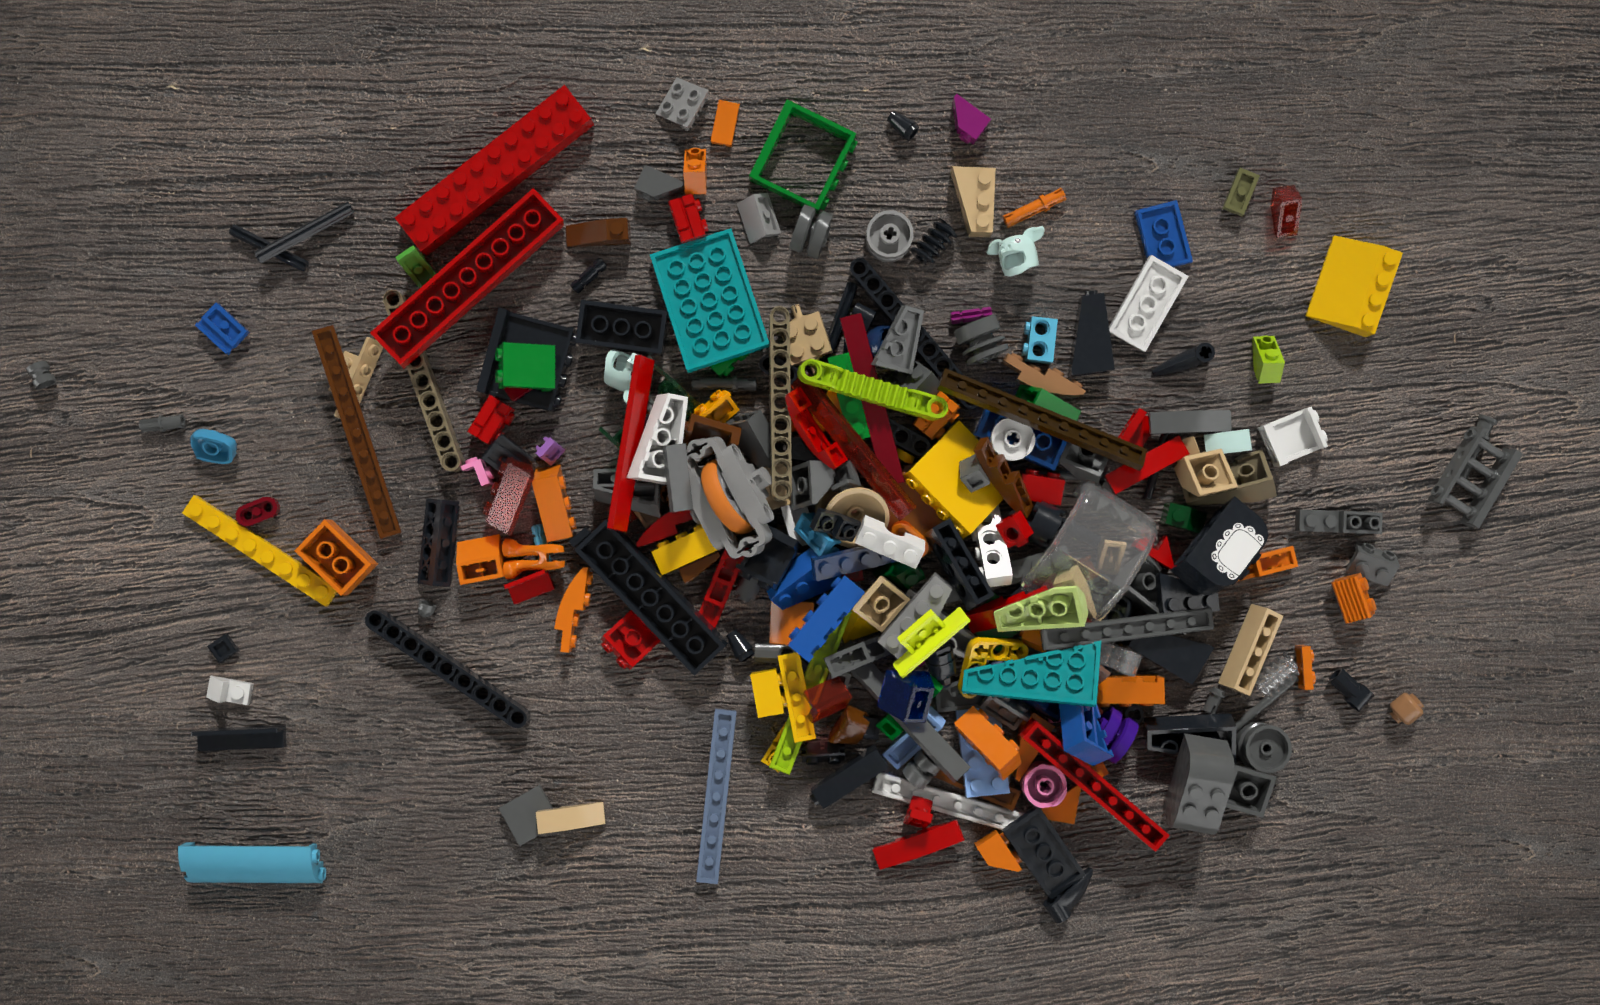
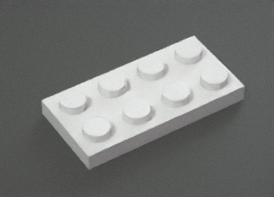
M1150 255L1109 326L1110 333L1135 348L1146 352L1189 276Z

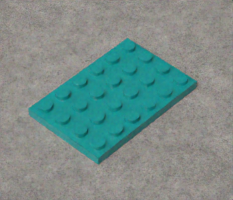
M731 228L650 254L687 373L770 346Z

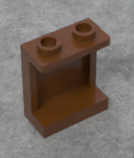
M691 414L689 420L685 421L683 443H686V446H688L689 442L695 439L720 437L727 447L731 444H735L738 447L742 428Z

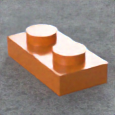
M1295 645L1297 677L1299 678L1298 688L1314 690L1313 684L1316 683L1315 672L1312 671L1314 652L1311 646Z

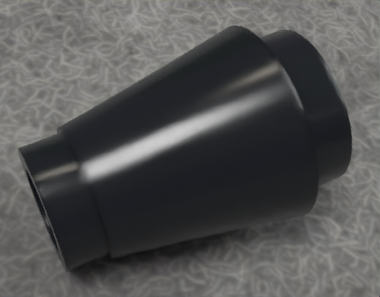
M893 111L887 118V122L890 123L903 140H912L919 130L915 121L896 111Z
M737 629L726 636L735 659H738L740 663L755 654L752 650L754 647Z

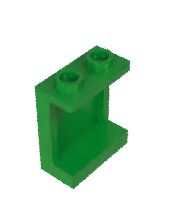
M503 342L499 345V348H496L495 360L499 361V370H496L495 381L499 383V389L506 387L530 388L549 392L555 389V345Z

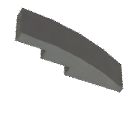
M1231 410L1148 413L1149 434L1232 431Z
M876 636L823 659L833 679L892 654L878 643L879 636Z

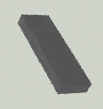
M686 443L662 446L670 512L692 510L693 502Z

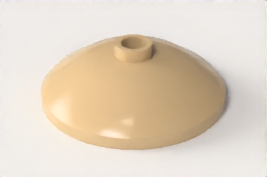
M858 487L844 490L833 497L826 507L827 510L846 515L860 522L867 515L885 523L886 529L889 524L890 515L885 500L878 493L867 488ZM852 510H858L856 513H851ZM856 536L853 542L841 540L842 543L839 544L847 548L860 546L855 543Z

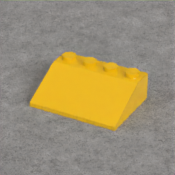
M1334 235L1305 316L1363 337L1374 335L1403 253L1382 245Z

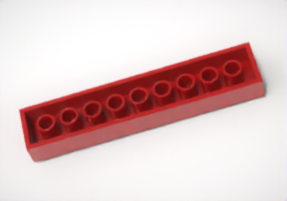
M563 85L394 218L419 250L428 256L592 128L594 123L568 88Z
M534 188L531 189L373 329L370 334L405 369L564 226V220Z

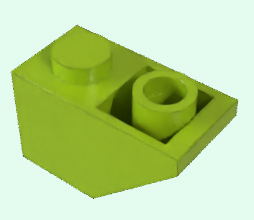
M1275 336L1253 337V368L1258 383H1280L1285 361Z

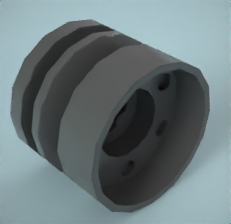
M996 314L971 322L954 331L958 345L969 344L970 346L962 353L963 356L974 355L965 361L967 366L986 363L1010 349L1008 343L1000 346L997 345V343L1005 339V336L994 337L993 335L994 332L1001 328Z

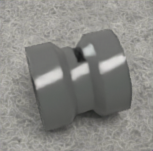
M39 361L26 368L28 375L33 378L32 383L37 390L50 387L57 382L54 374H51L49 371L50 366L47 361Z

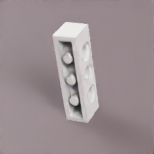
M999 505L983 520V522L990 524H980L971 533L972 541L977 542V548H975L976 561L980 560L981 567L979 569L990 587L1011 585L1013 576L1007 545L995 526L1002 520ZM985 541H992L993 544L988 545ZM989 560H995V561H997L998 563H997V564H990L988 561H989Z

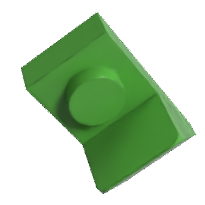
M414 245L395 257L419 288L436 274L424 255L419 253Z

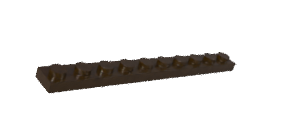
M945 368L942 372L937 388L941 392L1140 471L1144 466L1147 449L949 369Z

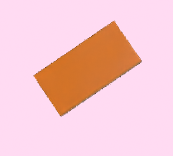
M718 101L711 143L732 147L740 108L739 103Z

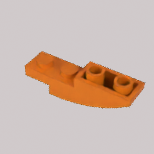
M583 567L569 584L560 603L554 629L563 630L560 652L569 653L572 651V648H576L577 635H574L575 626L578 627L580 614L576 613L577 610H586V606L590 605L591 594L588 593V585H592L593 572H590L591 567Z

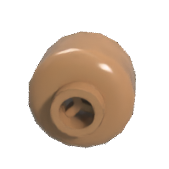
M1402 693L1390 703L1392 710L1390 715L1398 724L1403 722L1406 725H1411L1423 715L1422 708L1424 705L1413 693L1410 695Z

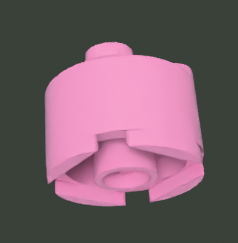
M1035 761L1030 764L1020 780V787L1025 797L1039 808L1057 806L1063 801L1067 793L1065 775L1050 762ZM1042 781H1046V783L1048 784L1046 788L1043 786L1041 787L1040 783Z

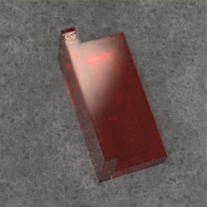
M839 677L829 679L804 691L803 695L812 707L807 718L811 723H814L847 707L853 696Z

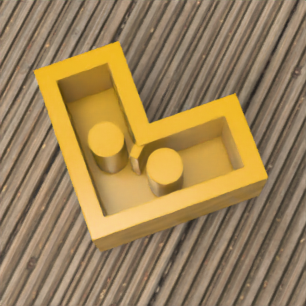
M777 668L752 672L750 677L758 718L783 714L785 707H787L785 692H781L780 686H783L781 673H777Z

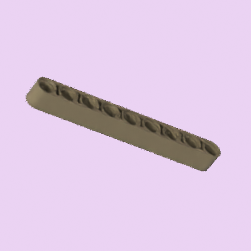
M388 290L383 296V303L388 316L407 300L397 290ZM399 296V303L392 306V298ZM426 351L419 355L421 363L418 366L414 367L412 361L406 368L440 463L445 470L458 472L461 470L460 466L465 464L464 457ZM423 376H427V385L421 387L420 379ZM434 396L435 404L432 407H428L427 399ZM441 416L443 419L442 425L435 427V418ZM448 436L450 444L444 448L441 445V440L443 437ZM452 456H455L457 465L451 468L448 461Z
M777 306L770 312L768 320L770 343V476L772 479L770 490L773 499L782 502L788 499L792 492L791 417L785 395L791 392L790 315L785 307ZM782 314L785 320L780 323L776 322L773 315ZM781 335L784 337L785 342L777 344L773 337ZM776 356L783 357L785 364L781 366L775 364L774 358ZM774 379H784L785 386L777 387ZM777 399L784 400L786 407L784 409H778L775 406L774 401ZM776 421H783L786 424V429L783 431L777 430L774 425ZM777 442L784 443L786 451L783 453L776 451L775 444ZM777 464L785 465L786 473L778 474L775 471V466ZM777 486H784L787 489V494L785 496H778L775 491Z

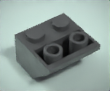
M916 360L914 361L912 374L892 371L883 380V382H890L893 385L919 390L932 395H936L939 392L937 390L940 382L932 371Z

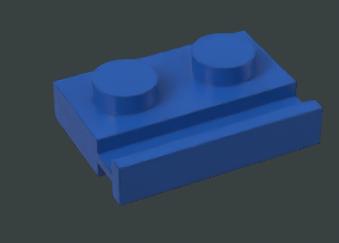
M217 302L195 324L201 332L227 355L250 333Z

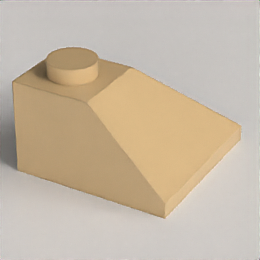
M1222 449L1185 456L1174 467L1181 486L1197 497L1238 488Z
M880 576L852 610L883 632L908 603L910 598L886 577Z

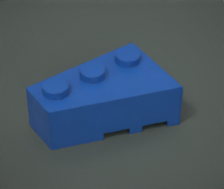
M811 547L793 560L778 589L775 591L769 588L767 591L770 600L782 610L833 589L830 585L838 576L820 581L813 579L811 558L818 557V555Z
M1059 703L1062 745L1065 752L1092 766L1114 757L1112 750L1107 749L1104 740L1107 737L1106 731L1101 730L1098 718L1101 717L1098 706L1089 707Z

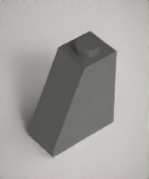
M757 410L733 415L725 423L742 428L738 446L740 450L758 468L765 466L770 468V426L762 411ZM777 442L775 444L776 451L783 453L781 445Z

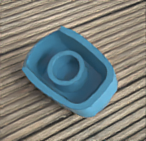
M198 429L190 437L191 447L196 458L199 460L229 464L237 454L235 439L214 430Z

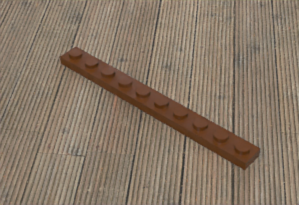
M330 325L313 330L312 334L379 537L382 539L401 533L402 531L335 327Z

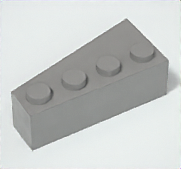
M935 572L878 637V643L899 659L908 650L899 642L897 637L930 609L939 616L952 591V586Z

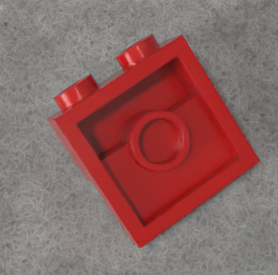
M632 610L601 637L603 649L608 653L613 652L618 657L616 659L618 665L623 669L627 667L629 670L661 642Z

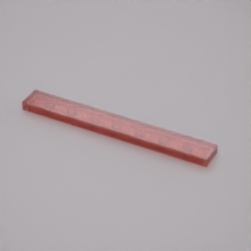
M808 371L805 372L807 376L812 377ZM797 378L791 384V388L795 390L801 386L812 403L808 409L833 440L837 441L842 451L875 492L885 500L887 507L896 518L901 521L916 509L917 506L821 388L805 384Z

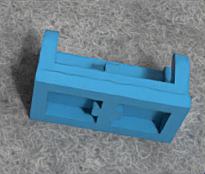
M802 513L794 528L801 538L818 556L838 552L839 549L833 546L842 543V541L835 538L831 539L826 533L813 531L810 524L815 513Z

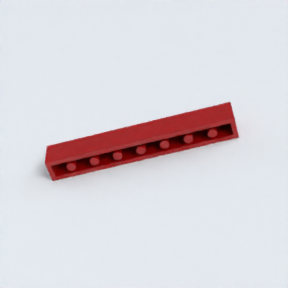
M1033 717L1018 733L1155 852L1170 836L1089 765L1065 752L1062 742Z

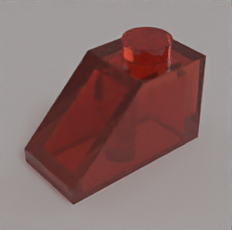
M1294 185L1276 187L1272 190L1271 212L1276 238L1298 235L1303 199Z

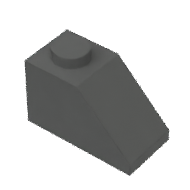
M644 165L634 187L636 193H638L637 196L648 202L650 199L658 201L685 190L684 182L647 165Z

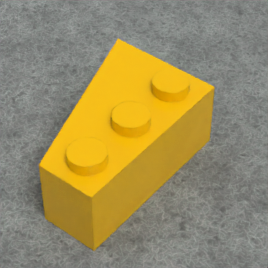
M701 524L694 527L695 532L691 534L685 531L676 535V540L671 543L669 540L657 544L658 549L651 553L661 575L717 551L711 544Z

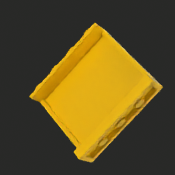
M959 420L946 431L943 437L903 477L906 480V484L921 495V499L936 511L940 519L944 521L951 519L959 535L965 538L983 522L1004 498L995 489L991 481L989 485L972 493L961 481L959 462L975 454L974 449L979 440Z

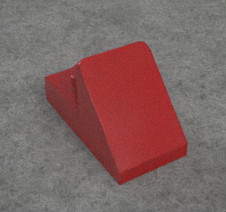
M1162 536L1155 548H1153L1154 544L1145 538L1133 541L1130 547L1139 552L1144 551L1164 568L1171 569L1174 566L1167 536Z
M915 795L912 796L903 823L925 829L932 821L933 814L930 813L933 801Z

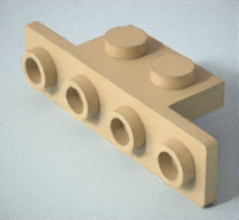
M370 337L365 339L359 356L347 351L343 353L359 403L362 400L383 349L377 340ZM336 409L334 416L340 418L338 410Z

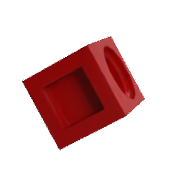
M1021 510L1003 518L995 525L1008 548L1014 545L1021 547L1029 542L1028 537L1034 533Z

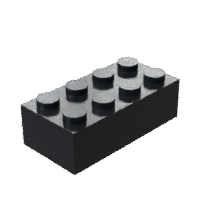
M581 300L575 343L585 347L608 350L617 349L623 352L664 357L669 314L665 310Z

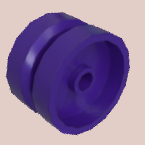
M1109 707L1098 721L1101 730H1105L1107 737L1104 738L1107 749L1112 750L1114 755L1108 761L1114 764L1130 748L1138 732L1139 724L1129 717L1122 719L1120 711Z

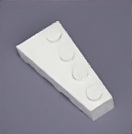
M670 393L656 396L626 478L667 485L662 446L683 443L688 397Z

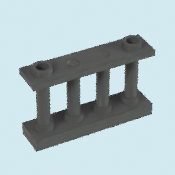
M1471 426L1465 432L1464 439L1438 483L1432 488L1428 501L1437 504L1447 502L1463 513L1461 523L1469 527L1480 528L1523 453L1517 449L1503 448L1501 451L1482 438L1487 430L1486 428ZM1477 446L1496 457V461L1491 469L1471 457ZM1466 464L1485 476V480L1480 488L1461 476ZM1455 483L1474 494V499L1469 506L1449 494Z

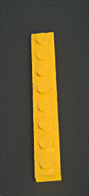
M193 495L183 510L182 514L325 607L329 606L337 592L319 574L245 526L240 525L236 520L199 496Z

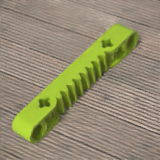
M815 359L804 361L797 370L798 378L805 384L923 419L935 421L944 417L948 412V404L942 397L893 385L890 382H883V380H877L874 377L850 372L847 369L844 370L841 367ZM805 367H812L815 375L813 377L807 376L805 374ZM932 403L938 405V414L931 411Z

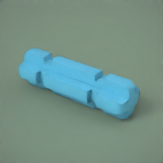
M543 524L533 525L531 529L532 534L535 535V545L547 544L546 536L543 534Z

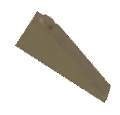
M1263 449L1240 455L1235 458V462L1229 465L1238 485L1237 489L1197 497L1182 488L1187 506L1225 504L1234 496L1242 503L1257 502L1276 497L1274 480Z

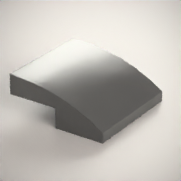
M540 784L499 807L519 846L540 835L537 829L536 812L538 810L553 809Z

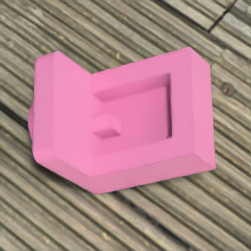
M477 457L470 458L465 461V465L460 466L462 471H469L475 468L481 486L487 487L493 484V471L490 466L487 467L483 459L478 460Z

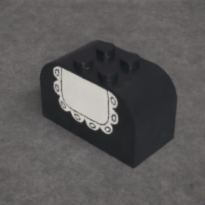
M1234 496L1216 510L1170 571L1197 593L1202 595L1216 594L1230 585L1233 586L1238 580H1243L1249 573L1247 569L1249 565L1255 564L1261 557L1259 552L1265 546L1268 539L1267 526L1260 516Z

